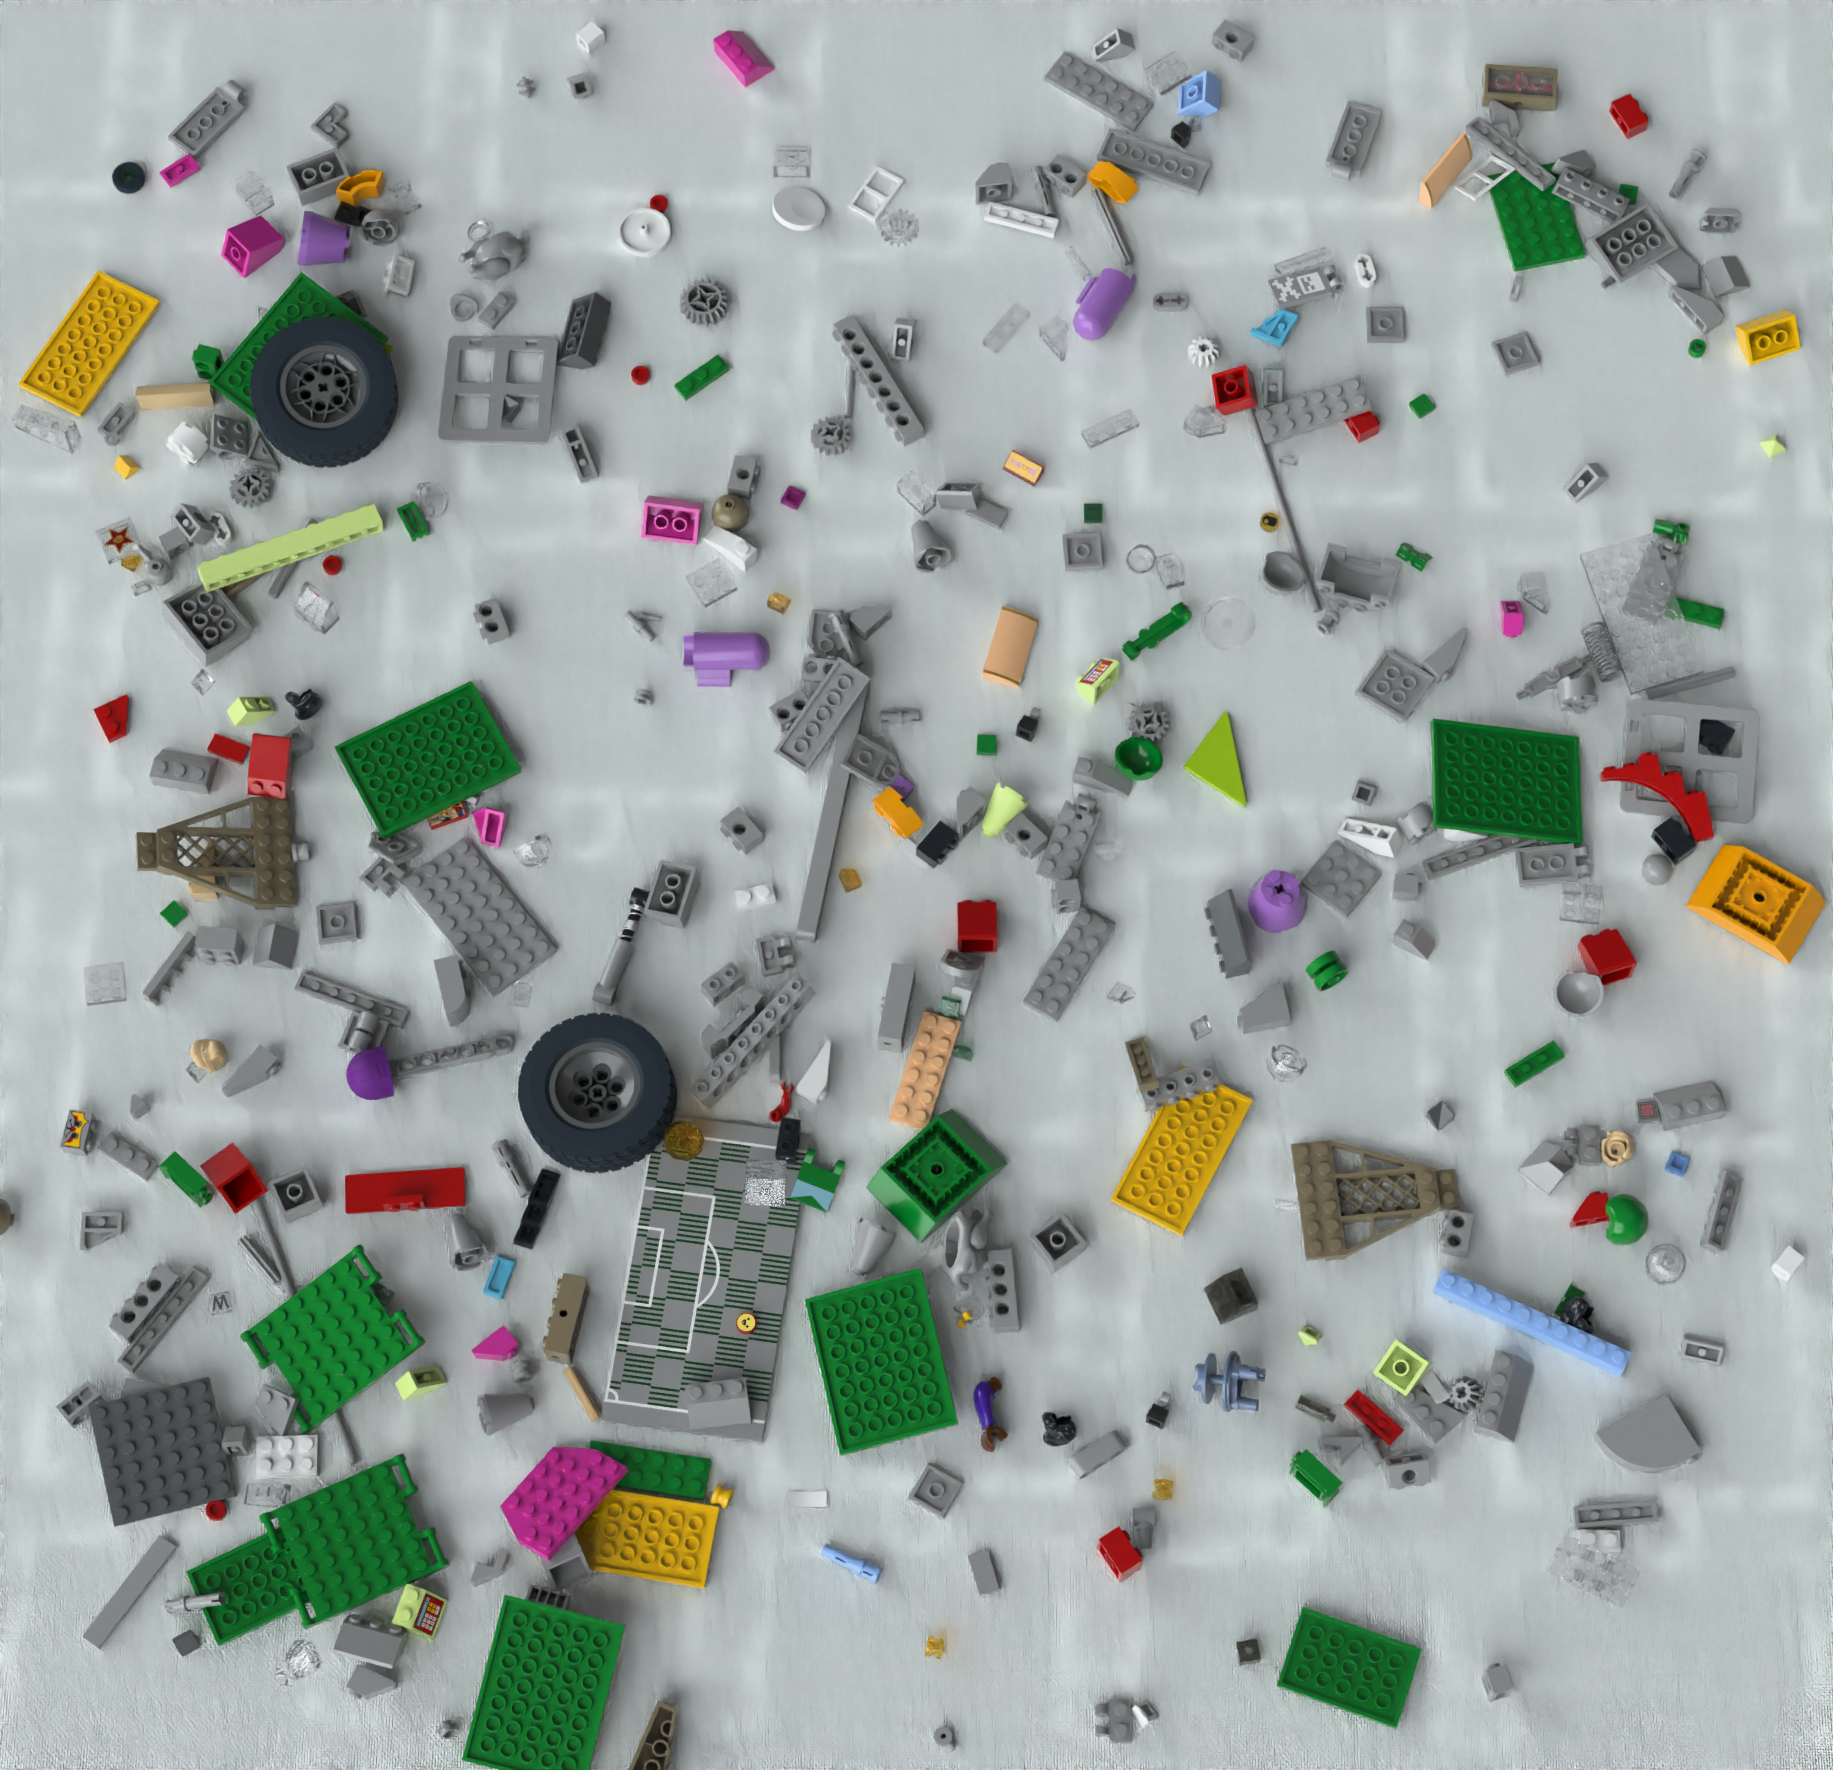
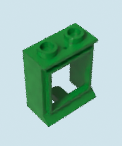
M176 1151L159 1166L164 1177L171 1179L200 1208L212 1200L214 1192L209 1183Z
M1307 1449L1302 1453L1299 1451L1291 1459L1289 1474L1293 1472V1476L1319 1501L1323 1500V1508H1325L1340 1492L1339 1487L1342 1485V1482Z

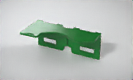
M1405 542L1400 545L1395 554L1405 562L1410 561L1411 566L1421 572L1427 562L1433 558L1427 553L1418 552L1412 545Z
M1571 1283L1554 1313L1561 1316L1567 1302L1575 1296L1581 1298L1585 1292L1576 1288Z

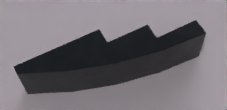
M542 1168L528 1198V1205L515 1235V1245L533 1250L552 1203L561 1174Z

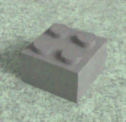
M198 926L195 949L201 961L205 964L223 963L226 966H234V964L241 963L243 940L238 929Z
M306 1166L269 1181L286 1223L324 1208Z
M1062 1212L1030 1234V1244L1053 1273L1086 1250V1242Z

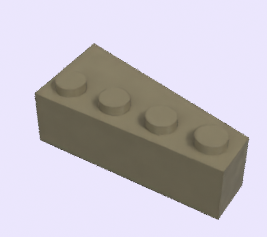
M660 1701L657 1702L628 1770H667L677 1714L676 1708Z

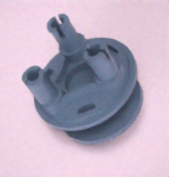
M1233 1350L1228 1355L1224 1375H1217V1361L1214 1353L1208 1354L1205 1364L1198 1363L1195 1366L1198 1378L1193 1385L1194 1391H1202L1204 1404H1210L1215 1385H1222V1405L1225 1412H1230L1231 1409L1258 1411L1259 1399L1241 1397L1240 1394L1243 1382L1247 1379L1264 1382L1266 1369L1248 1367V1365L1241 1364L1240 1356Z

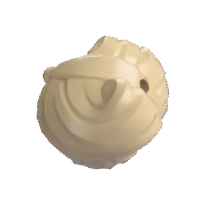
M201 1039L196 1040L192 1044L190 1056L198 1068H205L207 1073L211 1074L222 1068L225 1064L227 1050L220 1041Z
M1608 1131L1607 1138L1601 1141V1157L1604 1162L1612 1167L1626 1163L1636 1151L1634 1139L1624 1131Z

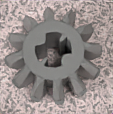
M1464 1376L1462 1379H1456V1385H1450L1453 1390L1448 1392V1394L1453 1396L1450 1402L1455 1404L1454 1407L1456 1409L1468 1412L1470 1409H1476V1403H1482L1479 1397L1484 1394L1479 1392L1482 1386L1477 1384L1476 1379Z

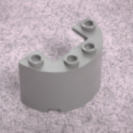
M1329 543L1316 585L1320 593L1336 602L1339 607L1353 608L1362 613L1385 608L1390 601L1402 562L1383 557L1381 565L1347 556V547Z

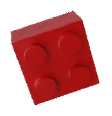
M1247 365L1211 375L1216 409L1223 416L1258 406L1254 374Z
M1118 1526L1098 1539L1097 1549L1119 1582H1122L1141 1569V1558L1143 1555L1137 1547L1134 1548L1130 1543L1131 1537L1125 1529L1122 1531Z

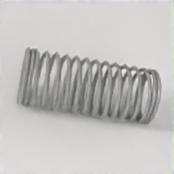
M1593 622L1586 625L1581 630L1583 639H1585L1584 641L1588 647L1589 654H1591L1590 656L1595 669H1597L1600 681L1610 682L1619 678L1623 674V670L1619 667V660L1615 656L1616 653L1614 648H1612L1611 641H1609L1610 638L1606 633L1607 630H1605L1604 623ZM1593 626H1596V627L1591 628L1590 630H1588L1586 633H1583V632H1584L1585 630H1587L1588 628L1593 627Z

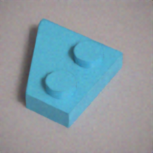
M1282 309L1275 313L1273 317L1264 320V324L1255 329L1253 327L1250 330V335L1282 347L1298 322L1299 316Z

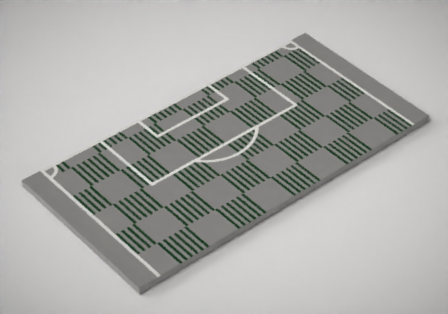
M674 1116L672 1124L670 1123V1129L664 1135V1139L659 1145L655 1146L656 1149L649 1155L647 1154L601 1421L762 1443L801 1204L790 1199V1195L806 1151L810 1148L811 1134L801 1133L796 1165L776 1163L775 1154L779 1134L778 1129ZM742 1313H750L756 1319V1329L750 1334H743L737 1329L736 1320ZM746 1378L751 1423L690 1430L685 1385Z

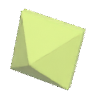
M1777 435L1760 442L1769 458L1786 450Z
M1307 1325L1299 1332V1336L1305 1346L1317 1344L1322 1337L1321 1333Z

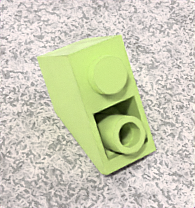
M267 696L238 697L227 710L235 726H249L275 712Z

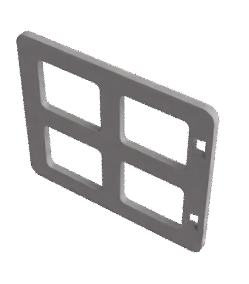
M451 337L447 351L438 429L439 440L444 443L546 444L549 441L558 341L555 338ZM470 342H480V345H470ZM526 343H537V347L527 346ZM463 350L495 351L492 382H458L460 357ZM511 351L544 352L541 383H507ZM505 395L508 397L539 398L537 428L535 430L502 429ZM457 396L490 397L486 429L453 428Z
M1633 699L1628 705L1623 765L1627 763L1637 765L1636 759L1640 757L1641 753L1652 752V754H1657L1660 766L1682 769V780L1686 795H1688L1687 792L1695 790L1697 770L1738 773L1740 775L1738 807L1733 809L1708 806L1711 821L1746 824L1752 819L1760 715L1756 710ZM1643 714L1685 718L1684 751L1679 753L1642 749L1640 747ZM1706 719L1742 723L1744 725L1741 758L1699 754L1700 721ZM1632 721L1638 722V732H1631ZM1622 781L1620 807L1624 812L1682 818L1669 802L1637 799V784L1633 783V790H1626L1627 782Z

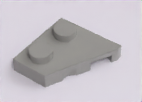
M82 1212L80 1251L89 1250L122 1234L123 1213Z
M262 1384L256 1404L280 1435L286 1436L299 1399L270 1385Z

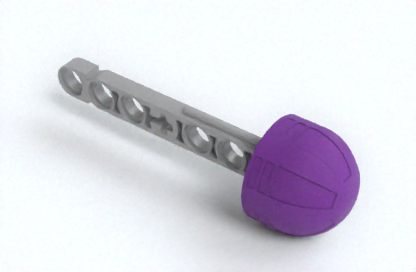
M508 1035L491 1037V1039L477 1040L392 1060L387 1059L383 1046L366 1049L357 1053L351 1059L347 1067L346 1078L350 1089L360 1098L378 1100L394 1096L393 1080L489 1059L494 1055L496 1057L507 1055L513 1050V1040ZM501 1042H508L510 1044L506 1048L499 1046ZM483 1046H488L490 1050L487 1052H482L480 1048ZM467 1050L471 1054L469 1056H462L461 1052ZM425 1059H430L433 1061L430 1065H424L422 1063V1061ZM408 1063L413 1065L411 1069L403 1068V1065Z

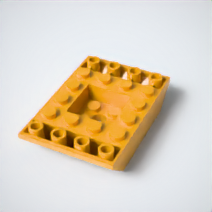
M1723 844L1685 907L1789 965L1826 904V901L1813 885L1743 846ZM1754 895H1762L1764 897V901H1756L1754 899Z

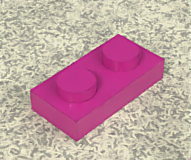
M189 153L159 173L167 185L172 188L199 171L200 166Z

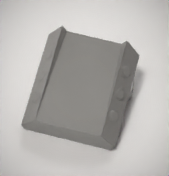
M1709 208L1699 220L1700 230L1717 234L1734 233L1738 229V222L1741 220L1742 213L1737 209Z

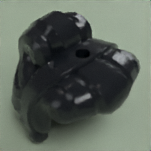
M311 689L303 692L301 696L292 691L285 694L287 702L296 709L295 716L299 720H307L313 717L322 706L321 697L317 693L312 692Z
M1575 1296L1564 1306L1560 1321L1592 1334L1594 1331L1593 1324L1588 1319L1591 1317L1594 1308L1583 1298Z
M1047 1411L1043 1413L1042 1421L1046 1430L1043 1434V1440L1046 1444L1061 1446L1068 1444L1075 1438L1076 1426L1071 1421V1416L1057 1418L1053 1412Z

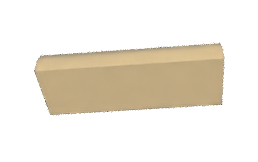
M208 382L137 386L136 398L141 410L215 406V389Z

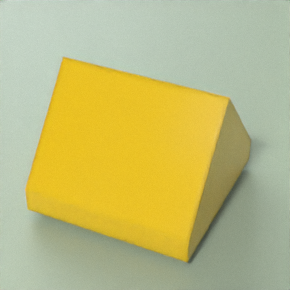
M128 455L118 456L114 468L125 480L140 469Z

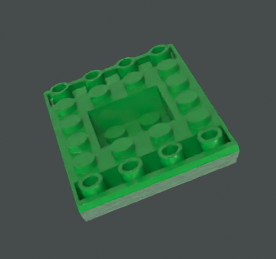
M951 1109L933 1119L877 1171L866 1186V1189L922 1243L1008 1163L965 1120ZM934 1166H940L943 1171L935 1175L931 1172V1169Z

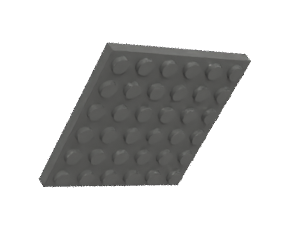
M210 1377L88 1406L114 1527L208 1504L215 1500L236 1497L228 1457L222 1448L223 1435Z

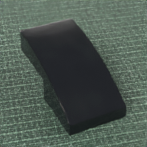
M341 201L334 219L361 227L365 215L373 210L361 205L357 208Z

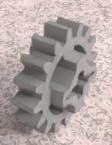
M826 416L825 421L819 419V425L813 424L814 429L811 430V443H813L814 449H819V453L825 451L827 456L829 452L836 455V451L842 453V447H848L847 442H850V429H848L847 423L843 424L842 419L836 421L835 416H833L832 420H829L828 416Z
M247 468L245 473L240 470L241 475L235 474V480H230L231 486L229 490L232 499H235L236 504L241 503L244 508L247 504L252 508L254 503L260 506L259 501L265 502V496L270 495L268 490L271 487L268 477H265L264 472L258 474L257 469L251 472L250 468Z
M1145 703L1144 708L1141 709V707L1137 706V712H1131L1132 717L1128 719V723H1130L1128 730H1132V737H1141L1153 743L1155 739L1160 742L1161 736L1166 737V731H1169V718H1165L1166 711L1161 713L1160 706L1155 709L1154 704L1147 707Z

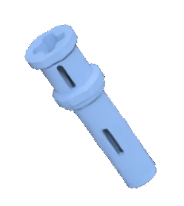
M827 1543L821 1551L822 1556L855 1571L856 1576H863L872 1580L873 1584L877 1583L882 1573L883 1567H876L868 1563L867 1559L859 1560Z

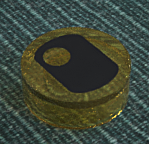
M1274 513L1262 515L1260 527L1264 531L1273 532L1278 528L1279 518Z

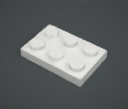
M319 1436L257 1437L255 1477L257 1479L318 1477Z

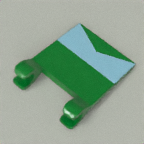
M809 1148L806 1151L790 1199L827 1212L845 1162L838 1160L833 1172L811 1164L816 1151Z

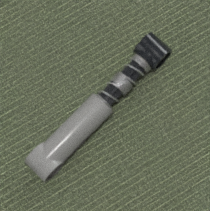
M634 887L629 900L631 907L629 909L630 913L627 914L628 920L624 922L623 929L621 930L622 935L614 942L601 979L595 986L592 996L593 1001L609 1006L613 1005L618 985L633 949L631 941L634 940L633 936L638 931L639 920L643 917V911L650 891Z

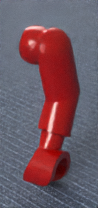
M783 1081L781 1084L783 1090L781 1103L769 1114L770 1119L776 1123L780 1122L781 1118H784L791 1109L790 1093L793 1092L794 1085L791 1083L790 1088L785 1090L786 1081Z

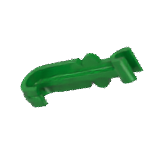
M1183 602L1176 604L1170 609L1172 612L1150 625L1149 630L1141 629L1138 639L1133 642L1129 640L1124 643L1122 651L1132 661L1140 655V651L1144 648H1155L1157 641L1164 640L1191 619L1192 612L1189 607Z

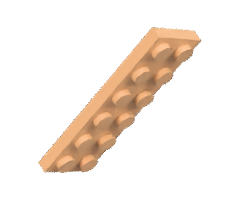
M926 1011L923 1012L889 1121L920 1130L930 1123L959 1034L961 1021Z

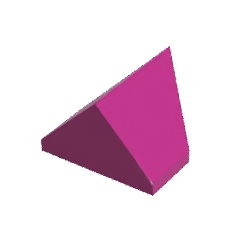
M489 807L472 812L481 839L480 843L499 848L508 825L506 812Z

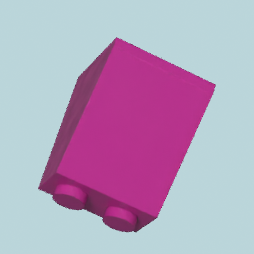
M260 215L227 229L221 256L243 278H246L281 251L284 238Z

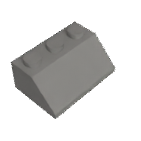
M162 749L154 758L150 778L153 785L209 795L219 760L217 758Z
M660 860L643 911L644 914L665 925L684 929L701 878L697 867Z
M1711 1081L1653 1093L1664 1131L1721 1119L1725 1112L1720 1093Z
M746 1378L685 1385L691 1431L751 1423Z
M348 1615L342 1623L332 1653L392 1669L404 1653L408 1630L402 1629V1627L397 1625L382 1624L379 1620L364 1619L360 1615Z

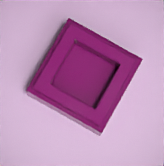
M788 486L780 500L781 504L798 510L806 493Z

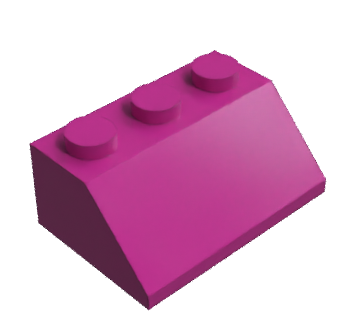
M727 30L713 39L715 53L745 88L774 70L772 64L743 31Z
M648 495L644 501L641 537L697 545L702 522L703 503Z

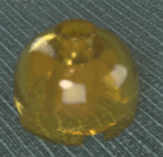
M679 1120L667 1128L664 1134V1145L672 1158L689 1161L698 1156L702 1151L704 1136L696 1124L688 1120Z

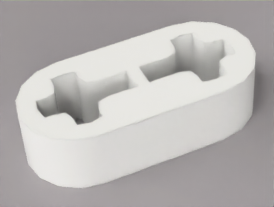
M1365 253L1357 255L1355 269L1359 283L1366 288L1372 287L1376 281L1372 259ZM1361 260H1363L1364 263H1366L1365 268L1363 267V264L1360 263ZM1365 273H1367L1368 278H1371L1370 281H1367V278H1365Z
M218 512L209 514L207 521L215 530L213 534L215 541L220 546L229 545L232 541V535L223 516ZM216 519L220 526L216 527L213 520ZM220 532L224 533V535L226 536L225 539H222V537L220 536Z

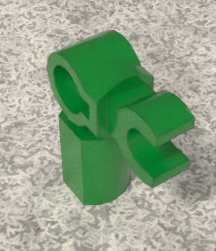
M1655 520L1653 533L1667 536L1673 534V543L1681 541L1684 546L1687 544L1690 531L1688 524L1678 523L1674 525V522Z

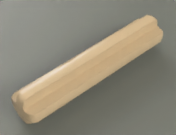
M574 1367L566 1369L564 1374L592 1422L597 1421L601 1418V1413Z

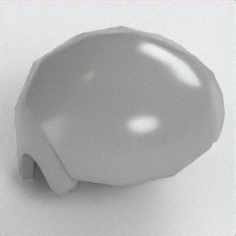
M1651 854L1644 860L1642 876L1648 883L1661 885L1670 879L1672 863L1667 856Z

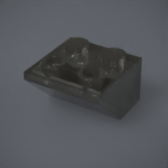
M1242 1267L1224 1274L1204 1288V1292L1220 1325L1251 1313L1258 1308L1259 1303Z

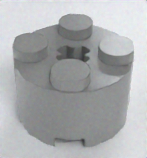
M1579 674V678L1570 679V676L1557 682V693L1561 711H1574L1575 714H1582L1586 712L1587 708L1598 705V696L1593 676Z
M1427 801L1415 805L1408 810L1409 813L1405 815L1404 819L1400 817L1396 821V825L1412 845L1418 843L1424 834L1429 836L1437 830L1433 827V808Z

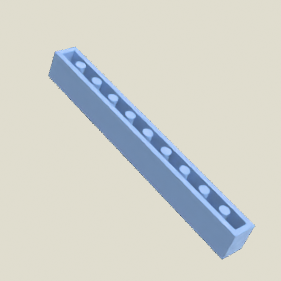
M1445 1269L1442 1270L1433 1291L1436 1295L1619 1377L1623 1373L1631 1355V1352Z

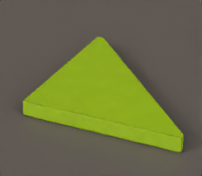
M1225 711L1183 768L1245 808L1246 799L1228 712Z

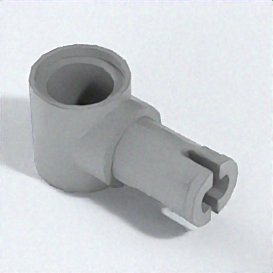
M1154 1507L1133 1508L1134 1527L1136 1526L1137 1530H1139L1140 1549L1152 1548L1151 1530L1155 1526Z

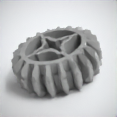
M701 279L700 283L694 280V285L688 283V289L683 288L679 305L681 313L685 315L686 320L690 319L692 324L697 322L698 326L701 323L707 326L709 322L714 325V320L720 322L721 316L725 317V311H728L729 299L727 298V292L724 291L722 285L718 286L717 281L711 283L710 279L707 282Z

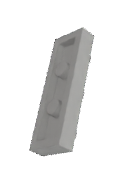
M109 1133L98 1148L101 1152L145 1181L149 1180L159 1166L158 1163L112 1133Z

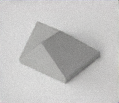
M1542 1141L1518 1168V1171L1549 1196L1572 1170L1574 1165L1561 1147Z

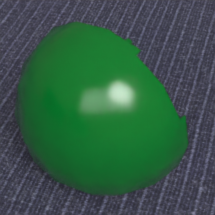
M1129 737V739L1122 741L1116 746L1115 762L1117 768L1125 777L1135 781H1143L1152 778L1160 770L1163 764V755L1157 745L1148 739Z
M1620 1194L1614 1196L1606 1203V1213L1610 1217V1227L1606 1229V1238L1610 1242L1622 1246L1637 1242L1646 1233L1649 1221L1648 1212L1640 1200L1632 1195Z

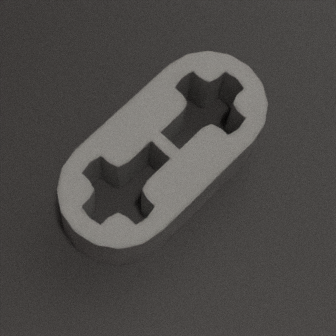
M1159 293L1153 298V308L1158 312H1180L1186 309L1188 299L1183 293ZM1159 300H1162L1163 305L1159 304Z

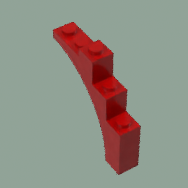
M1652 752L1641 753L1640 757L1636 759L1637 765L1627 763L1623 765V768L1615 769V766L1604 768V771H1601L1599 774L1601 782H1631L1649 788L1661 795L1681 815L1695 843L1712 840L1714 837L1705 792L1692 790L1687 792L1688 795H1686L1681 773L1668 771L1662 776L1657 754H1652Z

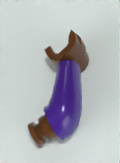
M994 1376L990 1378V1381H980L973 1392L976 1412L982 1430L986 1431L981 1436V1446L988 1452H993L995 1449L991 1435L997 1436L1000 1441H1003L1008 1436L1001 1427L994 1426L996 1421L992 1401L995 1399L997 1390L1002 1389L1001 1382Z

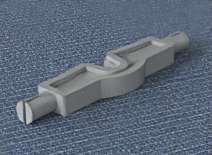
M1588 653L1579 659L1575 656L1556 665L1553 669L1557 677L1555 679L1546 672H1543L1532 681L1526 683L1524 689L1516 693V697L1518 700H1521L1528 695L1534 697L1546 689H1556L1557 682L1582 670L1583 665L1592 660L1591 656Z

